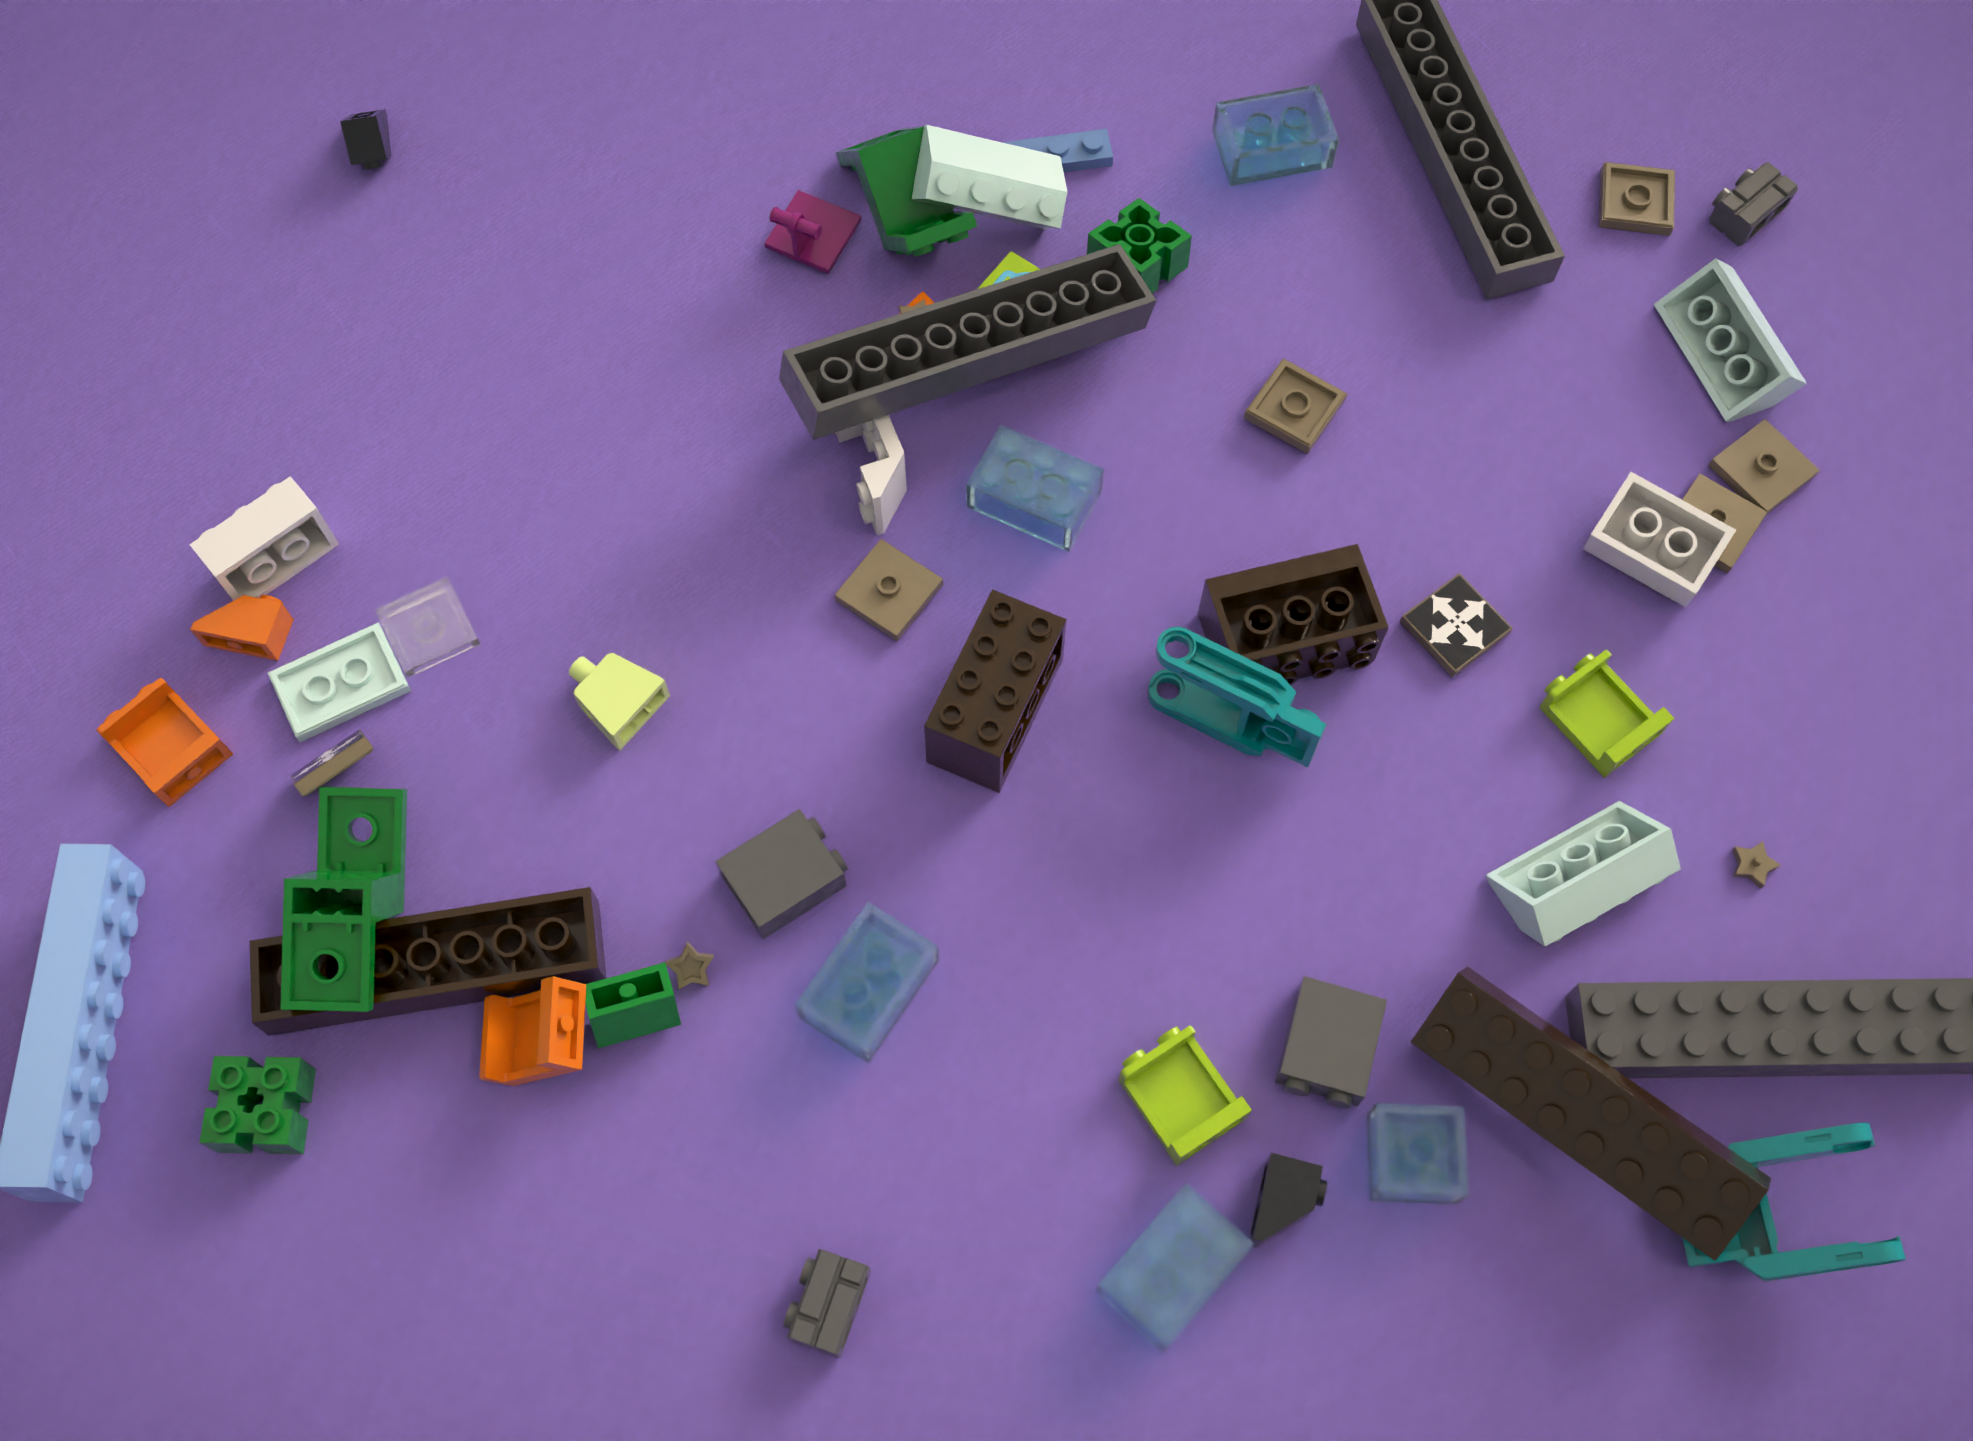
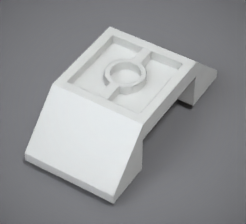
M889 415L836 432L839 443L862 435L868 452H875L878 461L860 466L862 482L856 483V487L861 500L858 504L864 523H872L877 536L884 534L907 491L904 451Z

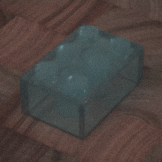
M1319 84L1216 102L1212 132L1230 186L1333 167L1339 138Z
M1000 425L966 484L967 507L1069 552L1102 492L1104 469Z
M867 902L795 1004L798 1017L869 1064L939 962V948L933 942L870 902Z
M1186 1183L1101 1280L1096 1292L1163 1353L1254 1246V1243Z

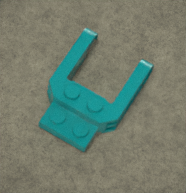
M1171 627L1160 634L1155 652L1157 660L1166 669L1160 670L1152 676L1148 688V700L1156 710L1246 755L1261 756L1265 749L1273 750L1307 768L1309 767L1327 724L1320 721V718L1315 713L1307 709L1292 707L1296 691L1281 674L1183 627ZM1179 641L1187 646L1189 653L1183 658H1173L1167 654L1165 646L1170 642ZM1162 683H1172L1178 688L1179 695L1174 699H1164L1158 694L1157 687Z
M1852 1123L1730 1143L1728 1148L1756 1168L1857 1152L1873 1148L1876 1145L1870 1123ZM1767 1193L1716 1261L1683 1238L1690 1268L1736 1261V1263L1764 1282L1886 1265L1906 1260L1900 1236L1878 1242L1858 1243V1241L1779 1252L1777 1250L1778 1236Z

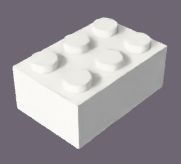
M1630 472L1594 528L1583 550L1678 604L1687 607L1701 588L1736 532V529Z
M290 476L281 483L271 486L265 494L250 504L237 509L231 517L215 528L203 532L197 540L189 545L234 601L243 595L260 598L261 595L269 594L337 547L339 543L316 506Z

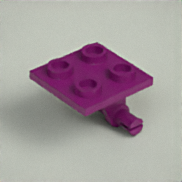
M798 190L785 211L778 207L772 209L769 219L770 222L776 223V226L765 241V248L829 274L862 221V217Z

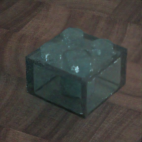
M1376 1103L1367 1113L1370 1201L1458 1204L1469 1196L1464 1107Z

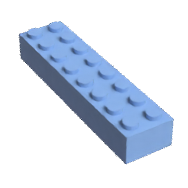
M60 844L0 1143V1190L30 1202L83 1203L85 1190L90 1187L92 1182L91 1155L93 1146L98 1143L100 1138L98 1117L101 1103L105 1101L108 1094L106 1073L108 1062L114 1057L116 1050V1041L113 1034L116 1019L121 1016L123 1011L121 991L124 977L128 976L131 967V959L128 952L131 937L135 936L138 928V917L136 914L138 897H141L145 890L143 871L111 844Z

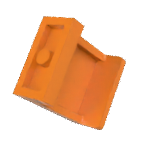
M158 678L155 682L144 686L135 698L120 710L109 714L104 723L96 729L141 777L149 789L168 807L173 805L233 755L230 749L163 678Z
M552 976L541 979L540 991L514 998L498 995L486 996L484 999L480 1079L516 1086L582 1070L586 984Z

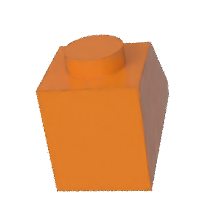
M243 595L192 623L190 630L203 646L278 661L294 619L285 608L283 602L278 598L269 595H261L260 598Z

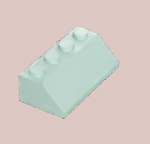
M924 125L911 200L965 212H973L974 214L1042 229H1061L1067 187L1060 156Z
M1715 258L1654 304L1726 422H1731L1773 407L1807 384L1739 276L1730 265Z
M1618 801L1486 874V878L1519 929L1543 946H1547L1550 943L1559 941L1563 936L1580 926L1594 921L1598 916L1617 905L1629 901L1631 897L1647 888L1661 883L1668 876L1681 870L1671 828Z

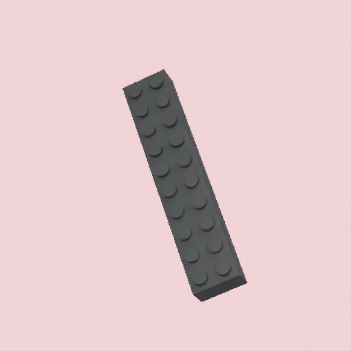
M1361 0L1356 26L1486 300L1554 282L1565 255L1438 0Z
M1118 244L785 350L782 355L779 380L810 436L815 440L1145 329L1156 299L1122 246Z
M1973 978L1578 983L1565 996L1570 1038L1627 1078L1973 1074Z

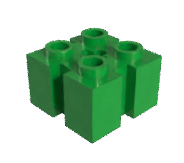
M1138 198L1119 211L1117 223H1113L1108 219L1088 233L1087 254L1120 244L1151 293L1158 290L1159 280L1169 282L1188 268L1192 235L1171 220L1165 225L1159 221L1160 212Z
M214 1056L208 1090L218 1096L216 1108H205L199 1143L217 1153H252L253 1145L269 1154H304L309 1120L300 1115L299 1110L300 1103H311L316 1069L301 1057H266L263 1067L249 1056Z

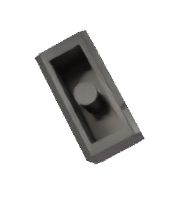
M1769 162L1762 164L1755 171L1749 168L1739 177L1733 190L1726 187L1714 199L1712 205L1715 208L1709 218L1710 224L1721 233L1725 232L1726 237L1737 246H1742L1788 207L1798 190L1797 184L1786 175L1781 176V172Z
M822 1249L818 1250L815 1259L808 1257L799 1280L800 1284L806 1285L799 1303L796 1301L791 1302L785 1316L783 1327L790 1329L787 1338L794 1343L836 1358H841L871 1273L870 1267Z

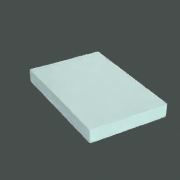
M379 622L268 672L294 735L299 742H303L411 691Z

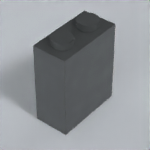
M800 809L715 861L721 877L763 939L847 886L844 872L848 870L845 861L836 849L829 852L822 842L826 836L814 817L807 820Z
M1304 976L1297 989L1275 1083L1284 1085V1090L1294 1095L1309 1096V1093L1326 1097L1328 1104L1339 1108L1349 1109L1352 1105L1358 1106L1366 1095L1387 999Z

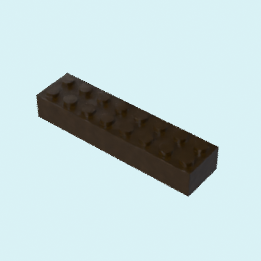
M591 887L396 917L376 922L373 1010L369 1012L281 1010L282 936L249 941L252 1024L268 1036L482 1002L489 995H498L506 998L540 991L541 979L552 976L582 984L607 978L600 906ZM323 954L318 961V969L322 975L328 978L336 976L339 965L335 957Z
M1468 966L1457 973L1411 1040L1412 1044L1714 1261L1717 1260L1769 1191L1771 1177Z

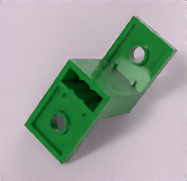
M924 126L898 129L835 152L840 166H851L852 171L857 170L884 250L896 251L897 254L905 253V256L913 254L916 257L935 250L933 243L947 241L950 244L969 237L967 230L978 227L973 212L953 211L952 208L911 200Z
M319 787L317 870L284 878L281 1010L369 1012L373 1010L376 922L404 913L407 789ZM360 817L367 819L372 825V834L366 841L358 840L352 831L354 822ZM323 954L332 955L338 962V973L333 978L325 977L318 969V961Z

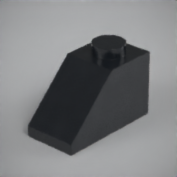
M386 109L350 114L341 120L340 123L351 165L361 164L362 169L384 166L383 160H387L391 156Z
M1271 1152L1265 1161L1248 1246L1259 1247L1308 1217L1315 1209V1205L1322 1207L1327 1189V1181L1321 1179L1323 1166Z

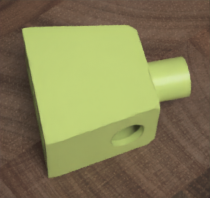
M614 653L607 654L597 666L584 656L579 657L569 669V676L580 683L573 692L579 707L619 750L630 741L670 697L663 678Z

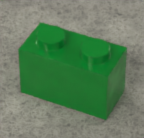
M665 962L586 984L585 1004L598 1048L682 1025Z

